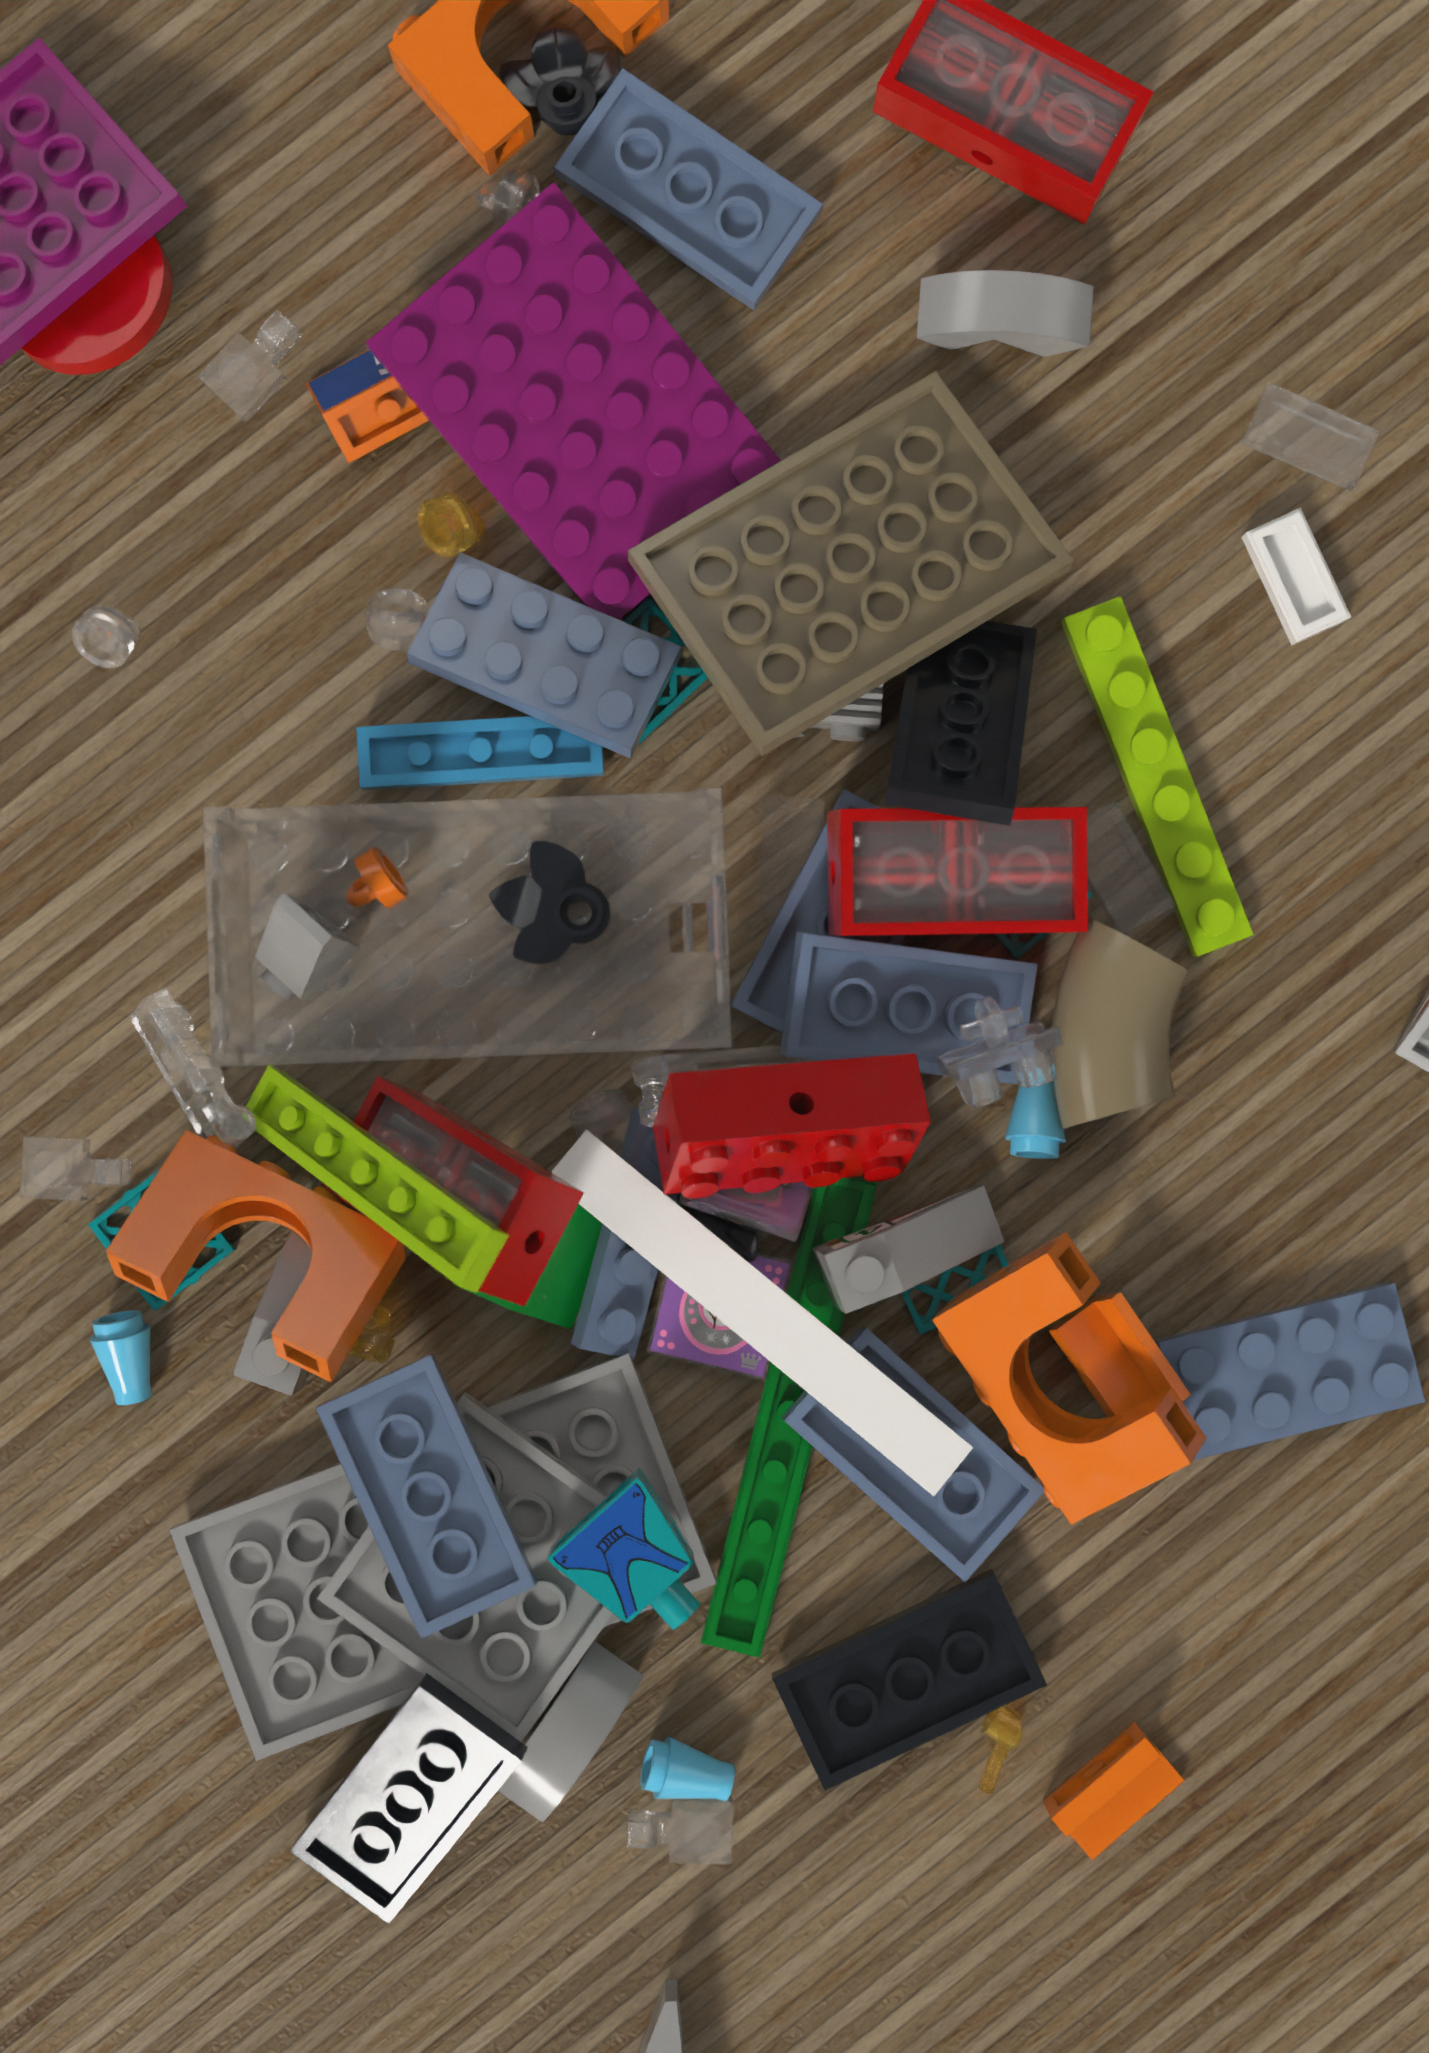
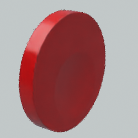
M153 235L20 349L40 366L54 372L70 375H87L102 372L116 367L136 355L148 344L160 328L172 297L173 280L171 265L163 246L156 236Z

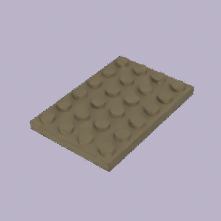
M936 371L628 550L629 563L761 756L1071 570L1074 561Z

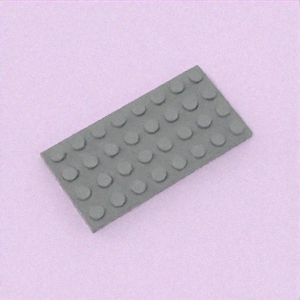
M630 1353L619 1357H612L485 1406L608 1495L640 1468L649 1479L694 1553L693 1565L678 1579L691 1594L716 1584L714 1571ZM340 1462L174 1525L169 1529L256 1761L403 1704L424 1677L317 1599L369 1526ZM649 1604V1605H648L644 1610H642L640 1613L645 1612V1611L650 1610V1609H653V1608H652V1606ZM613 1614L604 1627L619 1622L621 1619Z

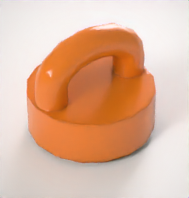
M371 847L355 858V865L361 876L351 884L346 894V900L352 907L364 906L377 898L386 908L391 909L408 897L409 890L403 877L380 848Z

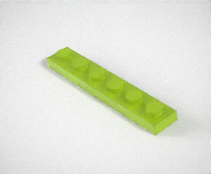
M1121 596L1065 617L1061 624L1192 958L1254 935Z
M268 1065L239 1119L456 1285L477 1293L509 1235L289 1074Z

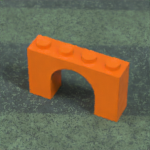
M438 0L421 16L418 14L412 15L398 26L393 34L392 41L388 44L395 70L486 173L491 176L535 137L531 114L494 74L481 56V43L489 22L501 8L514 0ZM567 0L577 6L593 22L624 59L670 20L669 0Z
M188 1130L184 1132L106 1249V1254L115 1276L169 1302L200 1252L213 1237L223 1230L248 1221L274 1222L293 1230L307 1243L312 1251V1258L304 1280L271 1331V1336L278 1357L331 1383L406 1259L403 1243L367 1216L345 1207L344 1201L327 1189L314 1187L313 1190H310L293 1182L291 1176L285 1170L271 1162L261 1161L258 1165L240 1156L238 1151L227 1141L214 1135H208L204 1139Z
M1064 1232L956 1295L939 1311L932 1321L938 1328L939 1338L943 1346L949 1353L957 1356L972 1378L977 1396L985 1405L993 1409L1006 1428L1008 1439L1013 1449L1020 1456L1027 1459L1042 1481L1047 1499L1052 1505L1061 1509L1072 1525L1190 1465L1207 1438L1172 1386L1118 1415L1102 1419L1084 1418L1071 1414L1055 1405L1041 1391L1032 1375L1029 1364L1028 1349L1031 1335L1083 1306L1101 1284L1067 1232Z

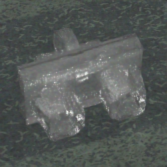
M989 996L976 1001V1020L960 1025V1032L966 1043L983 1037V1040L936 1056L941 1074L955 1078L956 1085L965 1103L973 1107H981L998 1101L1003 1097L996 1072L998 1067L1012 1063L1018 1085L1023 1088L1037 1087L1056 1080L1052 1048L1064 1044L1059 1027L1052 1026L1045 1029L1039 1021L1008 1031L1007 1028L1024 1022L1020 1007L1014 1006L1001 1011L996 1001Z

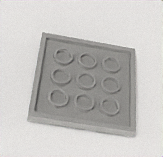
M465 1392L457 1402V1405L537 1578L536 1586L420 1639L373 1533L368 1526L317 1599L420 1674L425 1676L428 1673L522 1742L613 1615L611 1611L555 1568L547 1559L551 1546L603 1501L608 1494Z

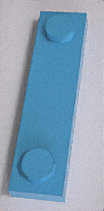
M532 716L356 727L359 785L362 790L605 776L602 746Z

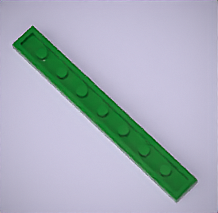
M860 1177L840 1178L834 1184L812 1188L787 1289V1294L839 1337L845 1313L833 1306L812 1248L867 1227L878 1182H870ZM770 1361L716 1575V1584L713 1587L701 1636L702 1644L758 1658L761 1656L812 1450V1445L781 1417L802 1394L804 1389Z

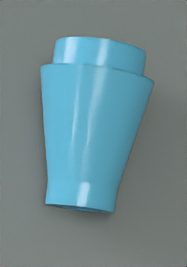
M1022 1069L1021 1083L1005 1134V1139L1010 1141V1154L1013 1156L1034 1159L1058 1158L1059 1145L1066 1143L1064 1129L1061 1127L1054 1096L1052 1069Z
M140 1310L120 1311L95 1319L92 1322L94 1334L89 1340L113 1390L115 1403L117 1405H130L151 1398V1325L143 1322Z
M669 1736L666 1737L664 1742L652 1739L644 1755L640 1786L643 1790L652 1791L655 1799H718L727 1801L733 1788L735 1766L732 1763L723 1762Z

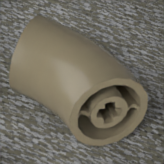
M1088 917V932H1078L1070 948L1059 982L1052 1020L1051 1065L1053 1088L1062 1129L1176 1097L1170 1067V1032L1174 1010L1181 989L1190 972L1153 949Z

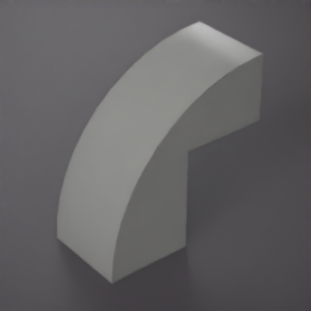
M1007 270L961 271L921 278L917 339L949 350L997 340L1043 357L1089 347L1094 286L1054 275Z
M593 1641L560 1687L547 1710L535 1722L523 1739L522 1743L528 1747L522 1761L497 1791L543 1823L561 1802L602 1745L644 1676Z

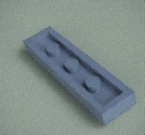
M633 1107L620 1157L663 1191L653 1133V1124L657 1113ZM666 1194L676 1202V1194ZM603 1223L571 1344L579 1349L618 1357L630 1353L632 1360H634L658 1269Z

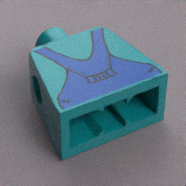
M640 1468L552 1545L548 1553L547 1559L555 1568L626 1623L634 1619L650 1604L668 1626L674 1630L683 1624L700 1606L699 1601L678 1579L693 1565L694 1553L649 1479Z

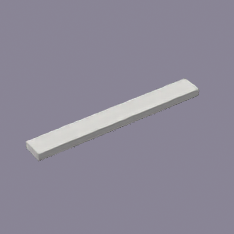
M587 1129L552 1170L551 1173L584 1192L579 1202L583 1208L931 1495H936L973 1449L956 1432L669 1196L664 1195L663 1191Z

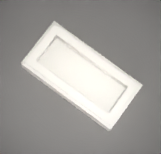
M1301 507L1254 528L1241 537L1292 646L1351 618Z

